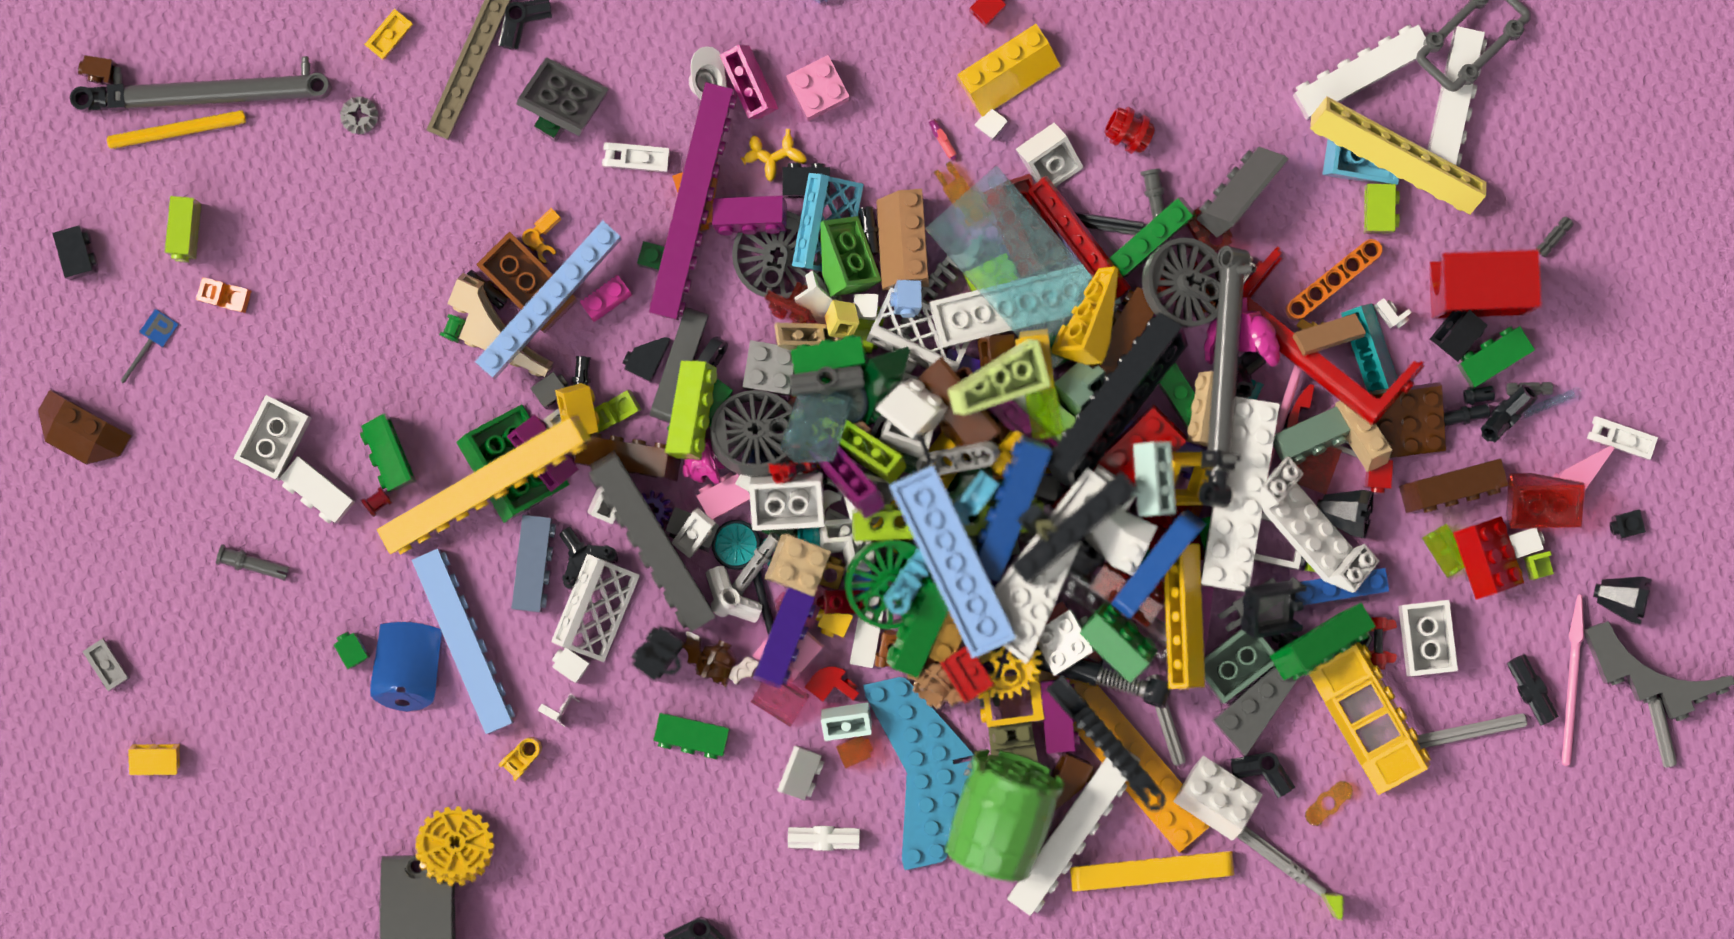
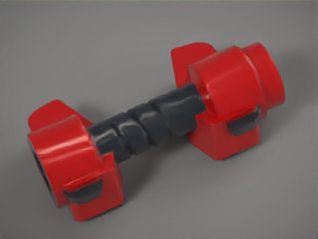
M796 453L790 462L780 464L769 463V472L772 473L775 483L784 484L793 480L796 474L801 472L808 474L816 470L818 466L814 455Z
M1370 617L1376 627L1370 630L1374 632V650L1370 651L1371 657L1369 659L1373 666L1377 665L1379 669H1385L1386 663H1394L1397 655L1383 650V632L1397 628L1395 620L1387 619V617Z

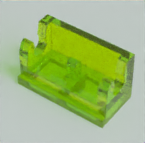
M1046 387L1025 394L1033 439H1045L1062 435L1064 428L1056 387Z
M1447 523L1422 537V540L1446 578L1465 568L1454 534Z

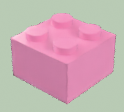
M829 55L786 76L787 82L807 121L850 101V96Z

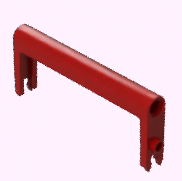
M1277 246L1264 262L1259 261L1256 264L1255 272L1244 284L1243 297H1247V311H1260L1261 315L1274 326L1281 354L1371 426L1375 425L1402 393L1406 394L1414 385L1413 380L1424 368V362L1421 360L1417 363L1414 360L1383 396L1376 399L1319 352L1303 356L1293 338L1294 332L1251 299L1283 259L1280 257L1282 252L1279 250L1281 248Z

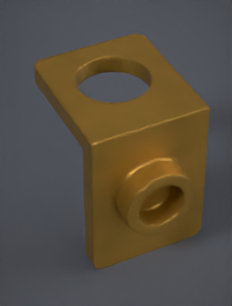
M829 556L819 581L820 585L835 590L839 589L845 570V564L842 563V559ZM834 569L837 572V579L834 582H827L823 576L825 570Z

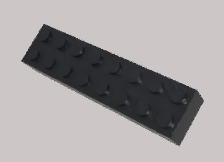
M1160 312L1155 318L1152 317L1148 321L1146 330L1141 336L1135 338L1132 348L1127 355L1124 354L1119 359L1118 366L1114 372H1110L1106 376L1101 389L1092 394L1087 407L1079 411L1071 428H1067L1063 432L1058 445L1051 448L1047 464L1053 478L1072 489L1087 468L1093 471L1188 346L1183 327Z

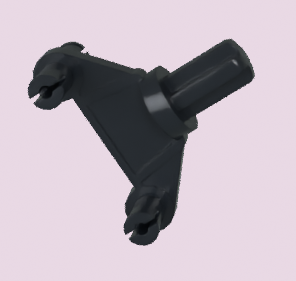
M570 527L563 529L560 533V538L569 549L568 565L565 575L563 574L562 576L563 584L569 590H573L587 554L612 564L615 563L614 561H618L617 552L612 547L607 545L592 546L587 545L585 542H580Z

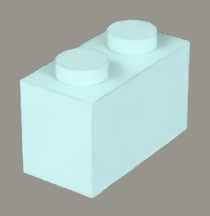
M869 702L822 709L821 723L824 741L872 735Z

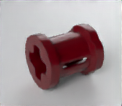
M381 486L372 496L361 500L373 517L384 506L393 503Z

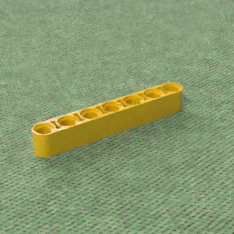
M1232 851L1070 867L1072 891L1235 875Z

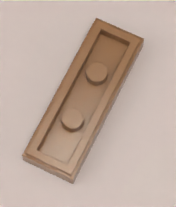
M1351 314L1295 332L1293 338L1302 355L1305 356L1362 338L1366 332L1356 314Z

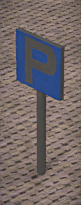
M154 309L139 331L149 340L121 379V383H125L152 342L164 347L179 325L178 323Z

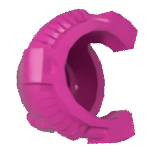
M705 438V449L702 452L701 460L684 459L683 474L684 477L691 478L700 483H704L708 476L714 484L720 483V475L716 465L718 469L726 467L715 456L710 439Z

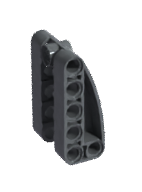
M416 855L382 856L379 939H456L455 882L453 886H448L446 881L439 884L436 877L429 878L427 876L428 871L426 869L422 872L414 871L412 862L416 860Z

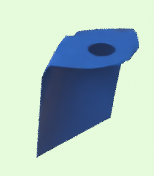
M414 622L380 624L370 684V694L376 702L387 708L405 712L421 710L433 703L436 692L442 636L441 629ZM404 687L405 692H398L397 688ZM399 699L406 700L410 705L400 706L395 701Z

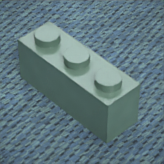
M1336 406L1275 434L1273 447L1281 461L1289 456L1298 465L1312 454L1318 456L1325 452L1327 447L1332 445L1337 447L1346 442L1350 428Z

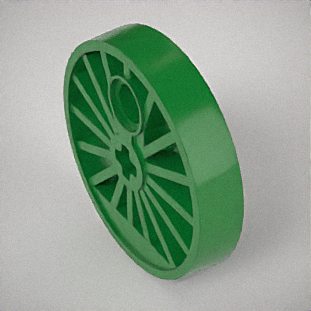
M900 539L876 540L861 548L852 558L845 576L846 595L855 613L869 625L882 629H897L904 624L907 618L906 613L900 614L902 618L893 620V613L885 605L884 598L891 588L887 585L888 581L895 583L900 573L899 571L904 569L908 559L912 558L915 554L916 546ZM886 546V566L878 548ZM893 547L898 551L894 564ZM872 551L874 552L882 572L865 557ZM903 558H905L906 561L901 565ZM862 560L877 575L857 569L860 561ZM928 569L927 572L929 574L927 577L934 579L930 569ZM857 574L874 581L852 582L853 575ZM870 587L859 594L852 595V588ZM879 597V602L876 605L869 606L871 598ZM893 599L896 604H901L900 599ZM861 600L863 606L858 609L855 603ZM887 608V621L879 620L881 613ZM867 611L873 614L872 618L865 615Z

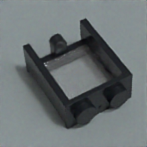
M1293 577L1289 581L1252 587L1245 586V593L1242 599V630L1253 639L1303 631V625L1294 620V611H1302L1304 608L1303 603L1295 597V594L1306 591L1307 587Z

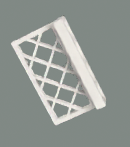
M890 287L866 341L890 352L908 346L910 349L908 360L926 369L940 357H943L953 371H957L969 342L964 343L961 349L959 344L954 345L958 353L956 361L947 358L944 349L950 347L941 349L937 331L931 321L933 316H929V313L932 314L930 305L921 302V309L925 317L915 321L913 317L909 318L910 323L899 326L889 303L891 292H894V289ZM890 316L895 328L886 330L878 325L881 319ZM927 321L931 333L920 336L916 325ZM912 326L916 338L908 340L903 337L901 330ZM933 336L937 348L929 350L925 348L922 340Z
M587 554L551 642L604 662L640 575ZM604 566L609 568L612 577L602 581L600 575ZM625 575L631 576L628 585L621 589L618 579ZM614 581L617 591L607 596L604 586ZM600 589L603 598L593 603L592 594ZM619 596L620 605L612 611L609 601ZM605 603L608 613L598 618L595 608ZM591 611L594 620L584 625L583 616ZM610 618V629L603 632L600 623ZM596 625L599 635L589 640L586 630ZM582 633L585 642L578 646L572 645L575 636ZM601 640L602 648L599 655L593 652L591 645Z

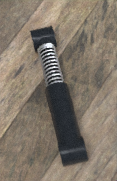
M1038 645L1034 651H1041ZM1044 655L1036 656V660L1042 661V664L1036 665L1035 668L1053 673ZM1084 658L1058 674L1092 686H1096L1099 683V685L1103 684V687L1107 685V688L1111 686V689L1115 687V690H1123V693L1127 691V694L1131 692V695L1135 694V696L1143 698V702L1163 709L1166 708L1172 690L1169 689L1168 682L1155 678H1150L1149 681H1144V679L1140 681V678L1138 680L1135 678L1129 683L1119 672L1117 674L1116 671H1107V668L1104 670L1102 664Z

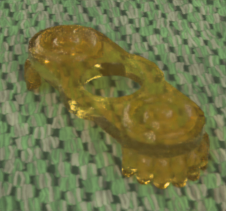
M1339 781L1327 792L1321 793L1317 801L1307 808L1305 812L1306 821L1313 826L1321 825L1324 819L1337 812L1343 802L1351 799L1353 795L1352 786L1346 783V781ZM1326 796L1332 797L1335 801V805L1331 810H1325L1321 805L1322 799Z

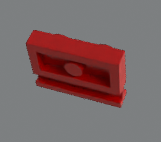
M967 646L940 662L965 704L995 686L978 656L972 659Z

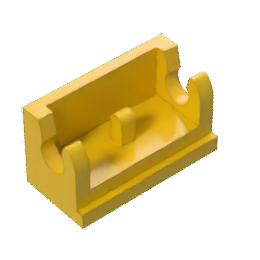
M132 744L128 749L129 775L178 774V768H180V744Z

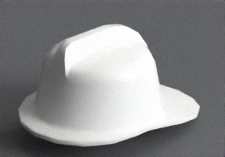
M708 46L699 48L691 59L689 86L691 91L700 100L705 82L726 87L725 66L721 60V54L715 48Z

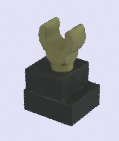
M1035 503L1017 519L1032 536L1039 533L1045 540H1048L1046 536L1048 530H1057L1053 525L1054 522Z

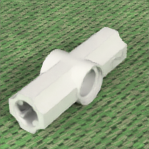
M813 826V828L788 827V848H813V850L823 851L859 849V829L834 828V826Z

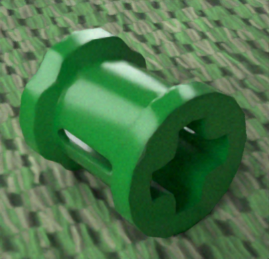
M448 314L447 324L439 336L459 343L458 337L466 321Z

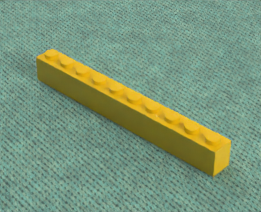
M578 415L569 417L376 530L389 554L399 552L401 555L412 549V543L418 541L420 544L430 539L431 532L437 530L439 533L449 528L450 521L456 519L458 522L470 515L468 513L469 510L475 508L477 511L489 504L488 499L492 497L499 499L508 493L507 489L514 485L517 488L527 483L526 478L533 474L536 477L546 472L547 465L553 463L555 466L567 459L565 455L571 451L573 454L584 450L586 448L585 443L591 441V438Z

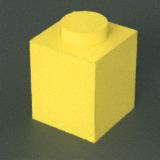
M832 300L824 316L829 336L843 338L848 335H854L859 325L855 303Z

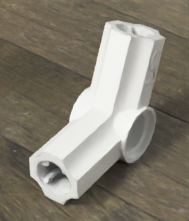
M716 566L705 573L714 599L711 603V608L716 615L726 617L730 614L754 623L759 619L762 612V604L740 596L732 588L724 566Z

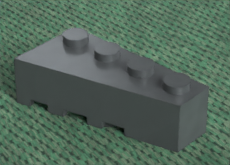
M1274 665L1211 721L1243 756H1246L1298 679L1294 680L1290 677L1283 680Z

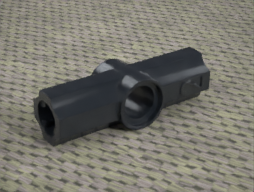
M1522 654L1507 662L1506 664L1518 685L1517 690L1520 696L1529 705L1539 725L1542 726L1559 717L1547 695L1548 690L1539 675H1536L1526 655Z

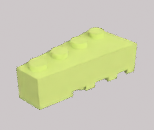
M1026 339L950 388L948 393L954 413L965 415L1051 386L1039 341Z

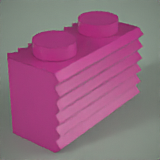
M615 275V278H611V281H607V284L604 283L603 286H600V289L592 292V295L588 294V297H584L580 304L593 322H596L631 297L632 294L619 275Z

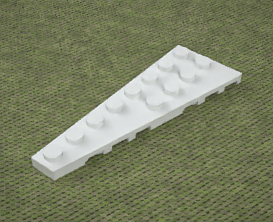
M1087 468L1049 517L1054 522L1053 525L1055 527L1058 526L1107 483ZM1039 533L1036 534L1019 558L1042 539ZM1081 542L1030 585L1026 584L1011 567L994 589L1016 635V639L1003 644V646L1026 664L1033 655Z

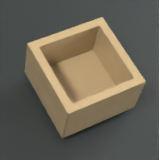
M783 534L780 537L764 579L814 596L831 552L791 535Z

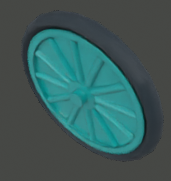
M731 520L717 529L712 543V551L722 566L734 570L743 569L754 556V550L761 546V540L757 530H753L750 523L742 520Z

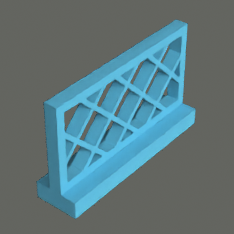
M809 173L792 266L822 272V262L818 266L813 265L817 252H820L822 255L818 235L821 230L820 222L825 221L822 215L823 208L828 205L833 213L826 220L840 219V214L846 209L850 213V217L858 216L864 184L823 174ZM828 182H832L837 190L830 197L826 192ZM850 186L855 187L853 198L848 200L844 191ZM840 195L844 205L836 210L832 201Z

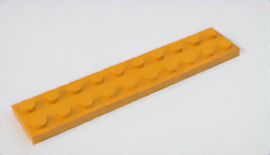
M1039 670L1041 672L1038 674L1040 691L1041 681L1057 680L1060 675ZM1069 679V683L1074 684L1075 690L1089 704V707L1094 709L1096 715L1104 721L1108 729L1113 731L1115 737L1118 740L1120 739L1122 745L1140 758L1139 765L1148 772L1165 793V806L1159 811H1150L1129 786L1130 783L1127 780L1125 782L1127 785L1125 791L1180 853L1210 826L1173 802L1183 784L1098 685L1092 686ZM1073 722V730L1078 731L1079 737L1096 757L1103 762L1105 756L1102 750L1094 745L1095 742L1090 737L1086 736L1083 728L1077 726V722ZM1145 789L1151 797L1149 803L1151 805H1153L1154 803L1160 805L1159 800L1161 796H1154L1147 789Z

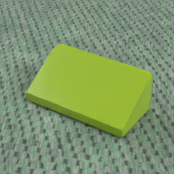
M1321 893L1322 899L1332 916L1342 920L1343 896L1338 893Z

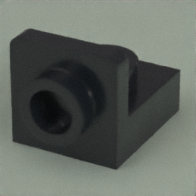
M1640 509L1612 516V522H1609L1610 531L1613 536L1616 535L1617 539L1646 532Z

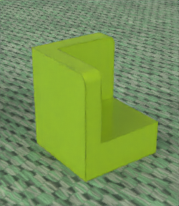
M1551 551L1524 557L1529 580L1554 574L1549 558L1552 555Z

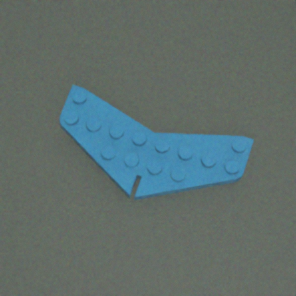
M897 677L863 685L865 696L907 772L902 846L904 870L940 863L948 855L945 852V845L948 840L952 818L964 783L968 776L964 775L965 769L971 771L967 767L970 761L953 764V760L974 754L938 713L926 704V700L919 698L918 693L912 691L914 686L906 678Z

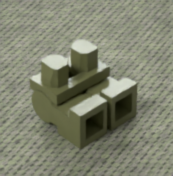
M1031 721L989 727L991 755L998 756L1000 751H1005L1038 762Z

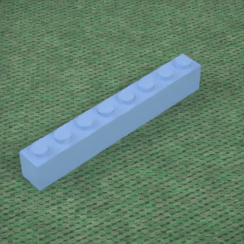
M602 220L475 362L493 379H496L622 240L621 236Z
M436 549L412 559V563L485 734L492 733L514 723L512 719L516 717L511 704L506 705L503 698L506 695L505 689L501 682H496L494 674L497 673L492 660L487 661L484 654L488 651L483 639L478 640L475 632L478 630L475 619L473 617L469 618L466 609L469 608L465 596H460L457 587L460 584L455 573L450 574L447 566L451 564L446 552L441 553L440 549Z

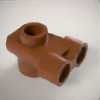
M885 630L882 633L880 651L875 655V666L891 667L887 663V653L897 640V631Z

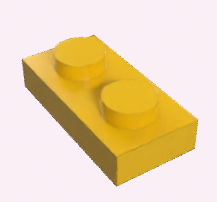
M394 9L364 45L384 61L411 29L413 23Z

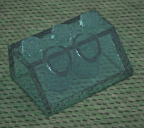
M837 392L831 395L816 393L797 396L780 449L794 463L834 461L853 399Z

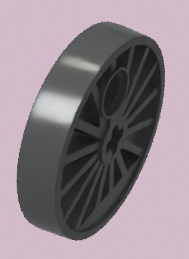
M787 211L786 229L792 231L785 241H783L785 231H780L778 240L776 234H771L772 241L766 232H760L767 244L754 235H747L742 232L737 234L732 250L734 268L741 282L753 293L769 299H786L801 293L808 287L807 281L800 287L787 267L789 266L806 278V272L799 267L792 266L791 261H793L794 257L792 255H794L795 250L791 249L796 246V241L788 245L799 230L801 219L799 215ZM743 235H746L764 249L740 244ZM738 249L762 254L741 259L737 258ZM779 249L784 256L779 257L777 263H775L771 252L775 253ZM817 252V261H814L813 265L818 266L821 263L822 255L820 252ZM763 260L743 274L741 273L738 264ZM763 267L762 273L754 284L751 285L745 278ZM784 271L796 289L789 293L785 291ZM769 272L777 273L779 276L778 281L773 284L767 283L765 280L766 274ZM761 281L767 288L766 293L756 289ZM780 286L781 294H771V289H776Z
M1192 238L1173 239L1154 251L1148 258L1142 274L1143 292L1151 310L1156 315L1159 312L1164 314L1183 328L1201 326L1215 319L1218 315L1221 268L1217 264L1218 254L1207 244ZM1173 246H1177L1178 258L1172 248ZM1186 247L1191 249L1188 261L1186 256ZM1199 253L1203 258L1194 268L1196 257ZM1209 262L1212 269L1199 273L1203 266ZM1215 273L1217 280L1209 277L1208 275ZM1158 287H1171L1156 294ZM1205 288L1208 289L1209 295L1206 293ZM1174 292L1162 306L1158 299ZM1176 300L1173 313L1170 314L1167 310ZM1216 301L1215 306H1213L1210 302ZM1200 305L1209 313L1207 317H1205ZM1182 306H1183V316H1184V320L1179 319L1180 313H1181V310H1182ZM1192 310L1197 321H1193L1192 319Z
M751 390L733 395L720 405L712 419L710 441L715 456L729 470L745 476H764L772 474L769 472V463L780 464L790 462L793 459L800 444V428L794 410L784 399L770 392ZM755 401L762 402L757 419L755 415ZM743 403H750L751 419L742 406ZM768 403H769V404H772V405H775V406L765 415V412H766ZM736 406L742 418L730 409ZM780 410H783L785 412L784 414L774 418L780 412ZM725 416L731 419L733 422L725 420ZM778 430L783 431V433L776 434L774 432ZM790 433H795L794 438L790 437ZM790 445V447L787 450L782 446ZM736 446V448L729 454L728 449H731ZM746 448L742 462L736 461L735 459ZM769 448L773 449L781 456L775 459L772 453L770 452ZM752 449H754L756 464H747ZM759 449H762L769 462L761 464Z

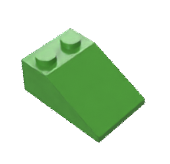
M858 216L820 222L822 276L830 297L865 292L882 281Z

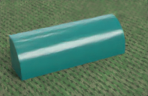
M1373 303L1341 313L1342 317L1356 314L1366 332L1364 337L1350 342L1367 392L1389 389L1398 377Z

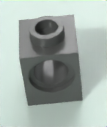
M552 372L530 389L546 409L557 401L555 390L565 388L569 384L561 374L556 376Z

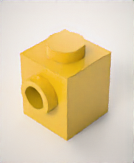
M820 608L815 620L819 621L818 627L822 628L820 633L831 638L835 634L844 638L853 616L850 614H824V609Z

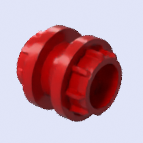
M1129 106L1126 109L1119 107L1110 116L1104 133L1106 137L1110 138V144L1117 146L1120 142L1126 144V152L1130 154L1134 151L1142 153L1148 147L1154 135L1155 127L1150 123V117L1143 114L1138 119L1134 117L1135 110Z

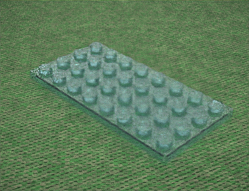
M994 166L925 228L1018 337L1020 332L1048 329L1050 350L1052 349L1058 331L1063 324L1068 325L1074 315L1071 313L1074 306L1078 307L1084 300V291L1093 277L998 166ZM1114 303V311H1113V314H1114L1117 310H1119L1118 306H1117L1115 303ZM1051 352L1052 367L1054 368L1064 357Z

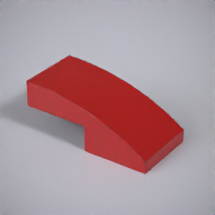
M1309 384L1299 394L1291 407L1284 429L1297 425L1300 408L1306 410L1310 408L1314 385Z

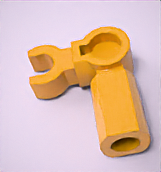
M552 208L534 223L536 226L533 229H527L522 234L523 242L532 251L536 250L538 252V257L543 263L547 262L543 257L545 250L551 251L553 255L556 252L551 246L543 244L545 240L540 235L542 233L546 235L562 220Z

